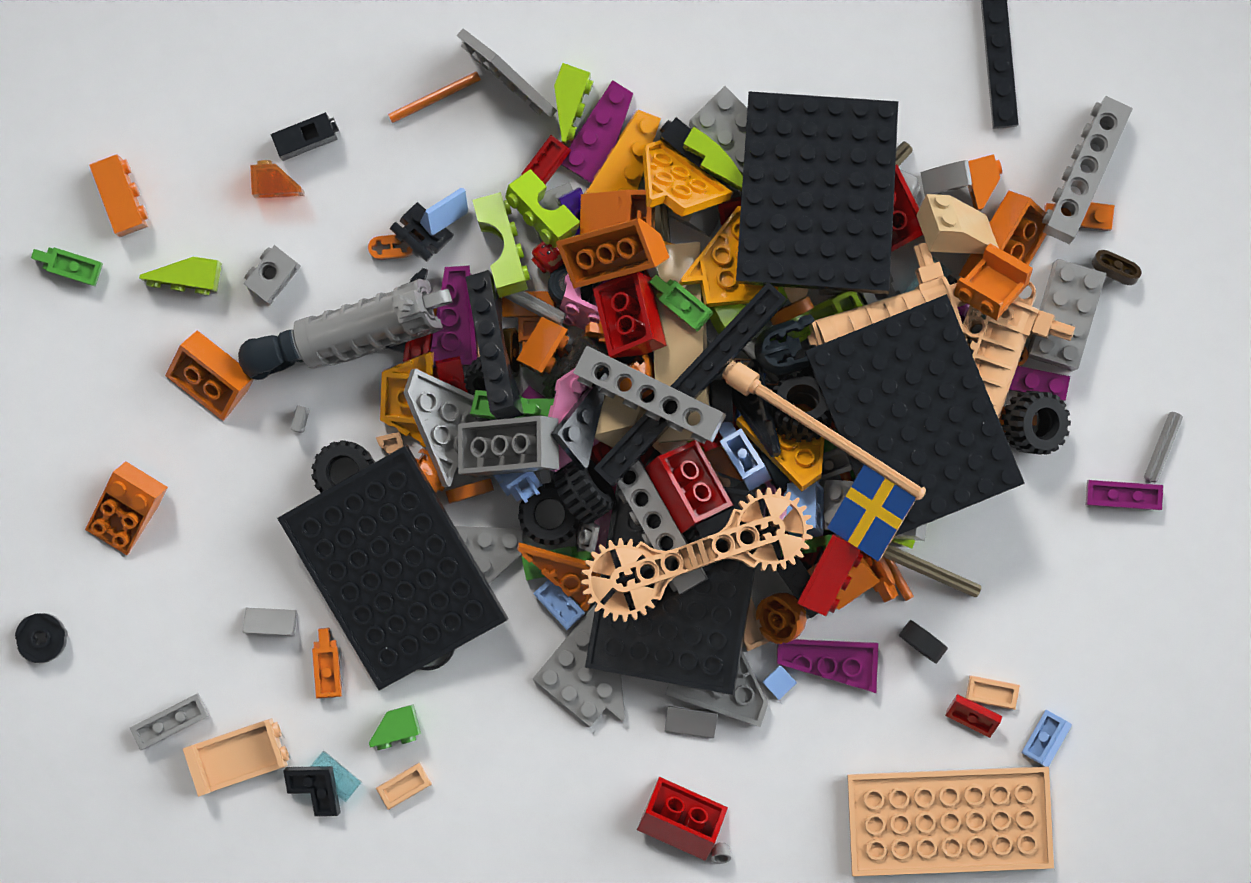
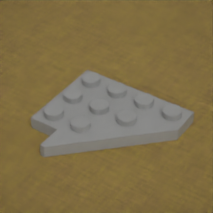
M464 28L457 34V37L463 41L461 47L470 55H473L476 61L485 69L502 80L503 84L513 93L515 92L522 100L526 101L528 99L531 102L529 106L536 113L541 115L544 112L550 118L556 113L557 110L494 51Z
M415 368L410 371L403 393L433 465L437 470L441 484L447 488L451 486L455 471L458 470V424L496 419L473 417L470 414L474 399L473 395Z
M455 526L488 584L521 555V552L517 550L519 542L523 543L522 529Z
M596 603L533 678V680L590 727L606 708L621 721L625 719L621 674L585 668Z
M741 651L734 695L671 683L668 684L665 695L758 727H761L768 706V701L743 651Z

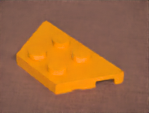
M434 352L425 353L383 370L381 379L380 421L397 428L405 436L409 435L421 442L420 445L426 447L403 392L412 369L416 368L433 376Z

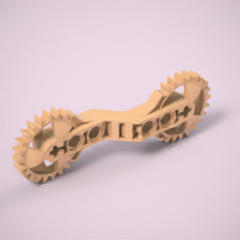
M769 487L766 489L765 495L759 489L756 490V498L748 494L746 496L748 504L740 501L738 504L742 510L733 509L728 523L720 532L672 550H656L641 541L636 547H633L632 539L628 541L627 545H624L622 538H619L617 546H614L613 542L609 540L608 549L599 545L600 554L591 552L594 561H585V564L590 569L582 570L581 572L583 575L588 576V579L581 581L582 585H588V589L583 592V595L591 594V598L587 603L592 604L595 602L597 604L594 612L602 608L604 610L603 618L611 613L613 614L614 622L617 620L618 615H622L623 622H627L628 615L630 614L634 620H637L638 611L645 616L647 614L645 606L653 609L655 606L651 600L660 601L666 586L673 578L721 560H737L752 569L760 563L761 571H765L767 565H770L772 572L776 571L777 564H779L780 568L785 570L786 561L792 566L795 565L794 556L800 559L804 557L800 549H809V546L804 541L813 538V536L806 534V531L811 530L813 526L806 524L805 521L810 519L811 515L803 516L802 512L807 507L806 505L802 507L797 506L800 498L791 501L789 500L791 492H788L783 497L781 496V488H778L775 494H772ZM761 499H764L770 516L765 518L762 516L758 502ZM790 505L793 509L781 520L779 518L780 515ZM768 523H770L771 527L776 526L777 531L773 533L774 536L771 533H766L759 537V531L766 529ZM741 532H750L753 536V542L749 545L744 544L740 540ZM785 532H790V533L802 534V537L800 538V537H796V536H792V535H788V534H784V533H785ZM723 539L727 541L729 545L727 552L722 553L716 549L715 544L717 540ZM779 541L784 558L778 561L772 543ZM757 549L753 554L749 552L751 550ZM612 550H616L621 567L615 569L610 553ZM641 555L645 558V559H642V560L637 561V559H638ZM672 557L677 560L678 568L675 571L666 569L664 564L666 558ZM648 565L654 570L652 578L645 579L641 576L640 569L642 566ZM631 569H635V577L639 583L635 584V578L627 581L626 587H623L621 583H616L619 574H622L623 577H628L633 574ZM591 573L608 575L610 579L591 576ZM654 584V587H653V588L646 587V586H649V585ZM611 589L614 590L615 593L605 605L601 604L600 601ZM630 592L635 610H629L624 593Z

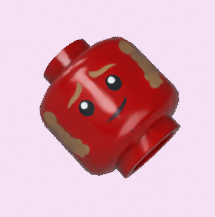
M542 241L532 250L533 258L531 260L543 274L546 272L551 274L564 265L558 246L554 248L550 243L546 244Z

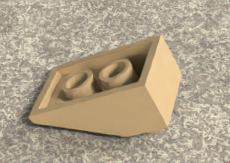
M926 194L917 213V218L929 252L984 254L985 248L990 243L998 247L986 214L950 195Z

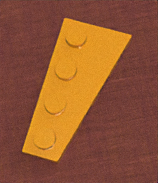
M636 110L620 135L618 142L611 149L601 169L598 170L594 180L584 194L638 190L644 172L643 150L646 144L653 143L661 118L641 110Z

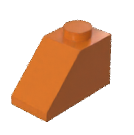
M994 154L968 161L972 185L968 186L973 208L978 211L984 208L1000 180V174H1002L1001 163L999 160H995Z

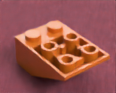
M619 190L581 194L580 234L641 218L655 229V206L647 207L645 190Z
M124 462L113 471L85 530L125 555H128L157 510L168 487L130 463Z

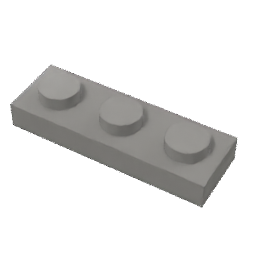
M198 693L130 727V730L140 750H143L210 715Z

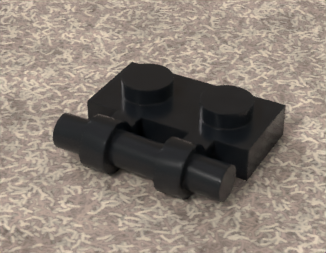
M417 202L401 217L400 222L404 227L395 222L390 227V230L396 234L395 238L397 240L405 242L412 249V253L416 257L420 256L428 262L433 254L427 249L430 248L437 254L453 238L454 234L447 228H444L431 236L420 223L426 209ZM413 233L417 238H419V239L421 240V242L419 243V242H418L412 235H410V234Z

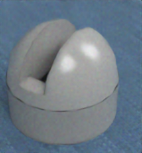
M718 842L713 846L710 852L712 862L723 864L731 860V851L726 843Z

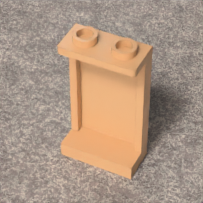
M271 718L183 748L198 797L288 766L287 761L290 758L286 746H281L279 737L282 736L278 722L274 723Z

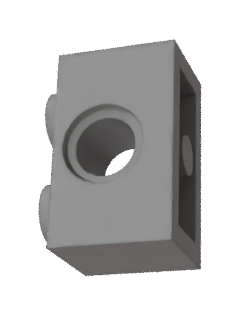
M275 245L272 248L268 247L260 257L262 261L256 268L252 267L244 277L246 279L244 285L270 305L301 267ZM270 267H274L276 269V276L270 280L266 279L265 271Z

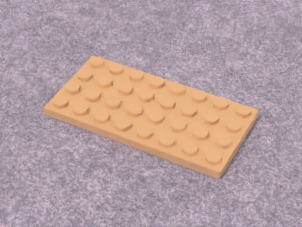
M1048 766L847 774L852 876L1054 868Z

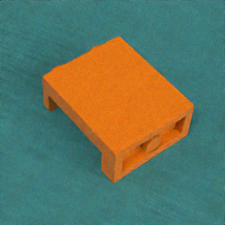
M990 243L984 250L982 260L965 279L962 277L958 279L954 296L997 321L1029 284L1033 268Z

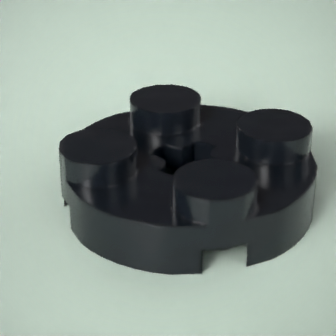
M35 613L24 618L19 623L15 632L19 653L26 660L34 663L50 662L57 658L63 652L68 636L63 623L57 617L48 613ZM44 631L47 641L46 643L41 642L39 645L36 643L38 638L35 637V634H41Z

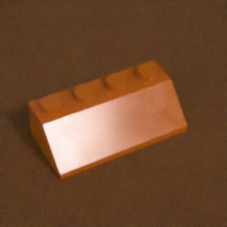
M1008 191L989 222L999 249L1027 265L1030 264L1047 235L1042 232L1046 225L1042 223L1046 212L1031 198ZM971 254L959 276L965 279L982 260L983 254Z
M641 218L556 242L573 288L654 268L669 258L661 234Z

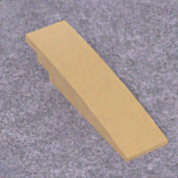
M700 242L665 245L669 258L658 265V277L666 283L670 279L679 283L683 275L701 254ZM700 284L681 285L704 304ZM652 287L667 346L654 351L655 379L671 386L707 348L706 323L696 332L658 300L656 295L659 292ZM710 384L696 400L709 405ZM692 412L688 416L689 425L694 426L700 422V414L698 412ZM669 427L658 439V442L666 443L695 439L691 438L692 432L683 429L681 433Z

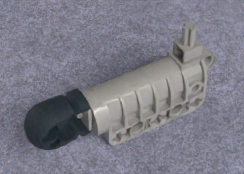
M417 279L414 282L394 288V291L388 293L381 292L376 297L370 299L363 298L358 303L352 305L345 304L340 309L327 310L319 316H309L296 320L294 322V330L280 332L278 336L270 335L245 341L240 346L238 352L239 364L243 372L250 378L263 380L270 374L293 366L295 362H305L309 368L320 365H336L386 349V346L399 345L443 330L441 320L435 316L433 309L452 303L450 291L445 289L428 294L432 291L429 281Z

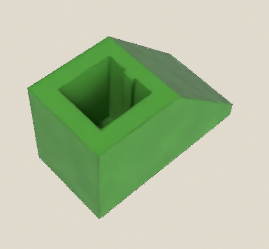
M414 704L388 711L369 742L370 748L376 746L377 750L392 747L391 742L401 740L402 744L415 741V736L421 734Z

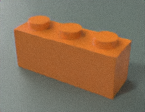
M116 154L89 164L114 233L122 237L148 227L145 221L149 219L144 205L140 206L137 197L140 196L138 187L135 182L131 183L128 175L131 173L128 161L126 159L123 160Z

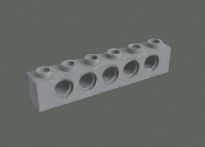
M1105 96L1101 103L1096 102L1090 114L1094 117L1091 124H1086L1081 134L1084 141L1082 145L1077 144L1071 158L1075 159L1072 167L1067 166L1062 176V180L1065 183L1062 189L1057 188L1052 198L1055 205L1052 210H1047L1042 220V223L1046 224L1042 231L1043 233L1069 245L1075 239L1132 112V107L1108 96ZM1100 122L1106 123L1110 130H1104L1100 126ZM1093 143L1098 145L1100 151L1096 152L1092 150L1090 144ZM1080 165L1088 166L1091 173L1083 172ZM1071 186L1079 188L1081 195L1074 194L1071 191ZM1061 208H1067L1071 212V216L1063 215Z
M586 346L573 372L579 376L578 382L590 388L592 384L602 387L600 393L614 399L615 395L624 398L623 404L635 410L640 406L647 410L645 415L657 421L662 417L670 421L669 427L681 433L683 429L692 432L691 438L705 444L706 440L714 441L726 417V414L589 346ZM603 367H607L609 370L608 378L602 381L599 380L597 377L598 371ZM629 378L632 381V386L630 390L622 392L620 383L623 379ZM646 390H653L655 394L653 401L650 403H644L642 395ZM669 401H676L678 406L673 414H667L665 411V405ZM692 412H698L700 414V422L694 426L689 425L688 416Z
M640 458L630 469L636 474L635 482L627 485L623 476L617 482L620 487L617 493L624 504L629 503L633 510L629 514L636 526L639 524L642 526L645 532L642 534L645 543L649 547L653 546L654 549L662 551L665 550L661 547V540L666 536L671 537L673 540V547L670 550L689 544L684 534H681ZM645 492L648 495V503L640 507L636 502V497L639 493ZM657 514L661 519V524L658 528L653 529L649 526L648 520L650 516ZM672 557L666 558L664 562L666 569L675 571L673 563L676 559ZM701 567L673 578L668 584L673 592L678 590L679 594H683L706 581L708 577Z

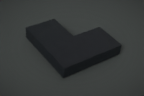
M333 766L286 767L283 770L287 794L310 793L315 817L338 816L341 813Z

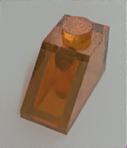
M260 160L257 161V165H250L252 195L255 198L305 196L303 188L280 167L272 164V161Z

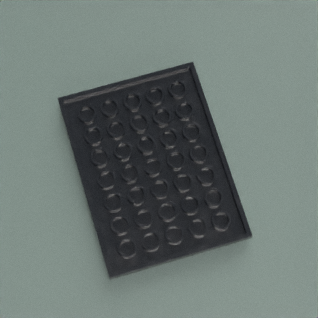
M748 92L736 284L765 286L769 282L775 287L889 294L899 101Z
M947 294L805 351L837 433L921 488L925 487L926 489L924 497L914 502L895 536L1025 484ZM846 453L854 475L857 477L864 464Z
M407 444L277 518L379 691L509 619Z
M628 471L624 475L625 483L630 485L635 482V472ZM618 484L615 491L616 506L612 509L606 549H608L609 540L613 542L614 546H617L619 538H622L624 545H627L628 541L632 539L633 547H636L640 541L645 543L642 534L645 533L640 524L636 526L629 514L633 511L629 503L624 504L617 493V490L620 489ZM723 487L733 506L722 513L739 506L738 503L740 501L748 502L746 498L748 494L756 498V492ZM645 492L639 493L636 497V502L640 507L648 503V495ZM761 499L758 502L764 518L766 504L764 499ZM657 514L650 516L648 520L649 526L653 529L660 526L661 519ZM697 527L683 533L688 543L697 541L695 532L698 531ZM746 532L740 535V540L744 544L749 545L753 542V536L750 532ZM666 536L661 540L663 550L668 551L673 547L671 537ZM726 541L717 545L716 549L719 552L725 553L728 551L729 545ZM757 549L751 550L749 552L753 554ZM616 550L610 551L615 569L621 567ZM641 555V556L637 559V561L642 560V559H645V558ZM731 559L721 560L704 566L702 569L708 577L706 581L683 594H679L678 590L673 592L668 584L660 601L651 600L655 606L653 609L645 606L647 612L645 616L639 611L637 612V620H634L630 614L628 615L627 622H623L622 615H618L617 620L614 622L613 614L611 613L603 618L604 610L602 608L594 612L585 668L734 695L756 566L752 569L740 561ZM677 560L673 563L674 570L678 568ZM645 565L641 567L640 574L643 578L650 579L654 575V570L652 567ZM631 569L633 574L628 577H623L622 574H619L616 583H621L623 587H626V582L634 578L635 584L639 583L635 577V569ZM601 574V578L610 579V576ZM654 584L649 585V586H646V587L653 588V587H654ZM611 589L600 603L605 605L615 591ZM630 592L624 593L629 610H635Z

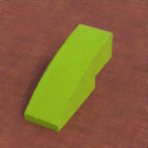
M693 126L683 144V148L704 159L700 165L703 171L742 192L743 176L735 163L716 142Z

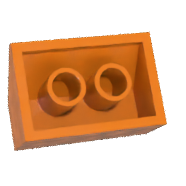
M198 330L179 346L165 375L222 421L228 417L247 393L254 380L243 372L239 362Z

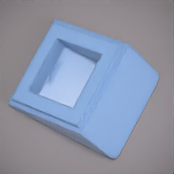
M781 665L777 666L762 681L778 700L797 683Z

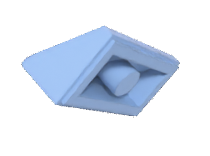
M458 189L425 211L420 223L431 236L467 214L468 205L465 189Z
M1045 710L1022 754L1045 767H1049L1072 724Z

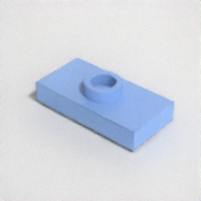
M549 579L533 593L566 630L585 614L577 603L562 591L561 587L554 585Z

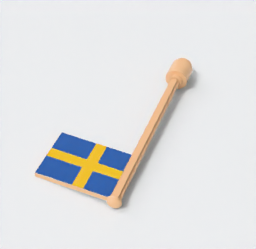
M731 361L722 374L726 384L745 396H748L750 393L757 394L864 464L827 528L876 561H880L914 502L924 497L925 487L921 488L763 386L761 381H759L760 375L741 362Z

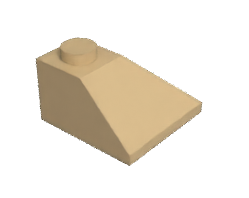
M605 395L595 439L613 448L647 410L640 406L635 410L623 404L624 398L615 395L614 399Z

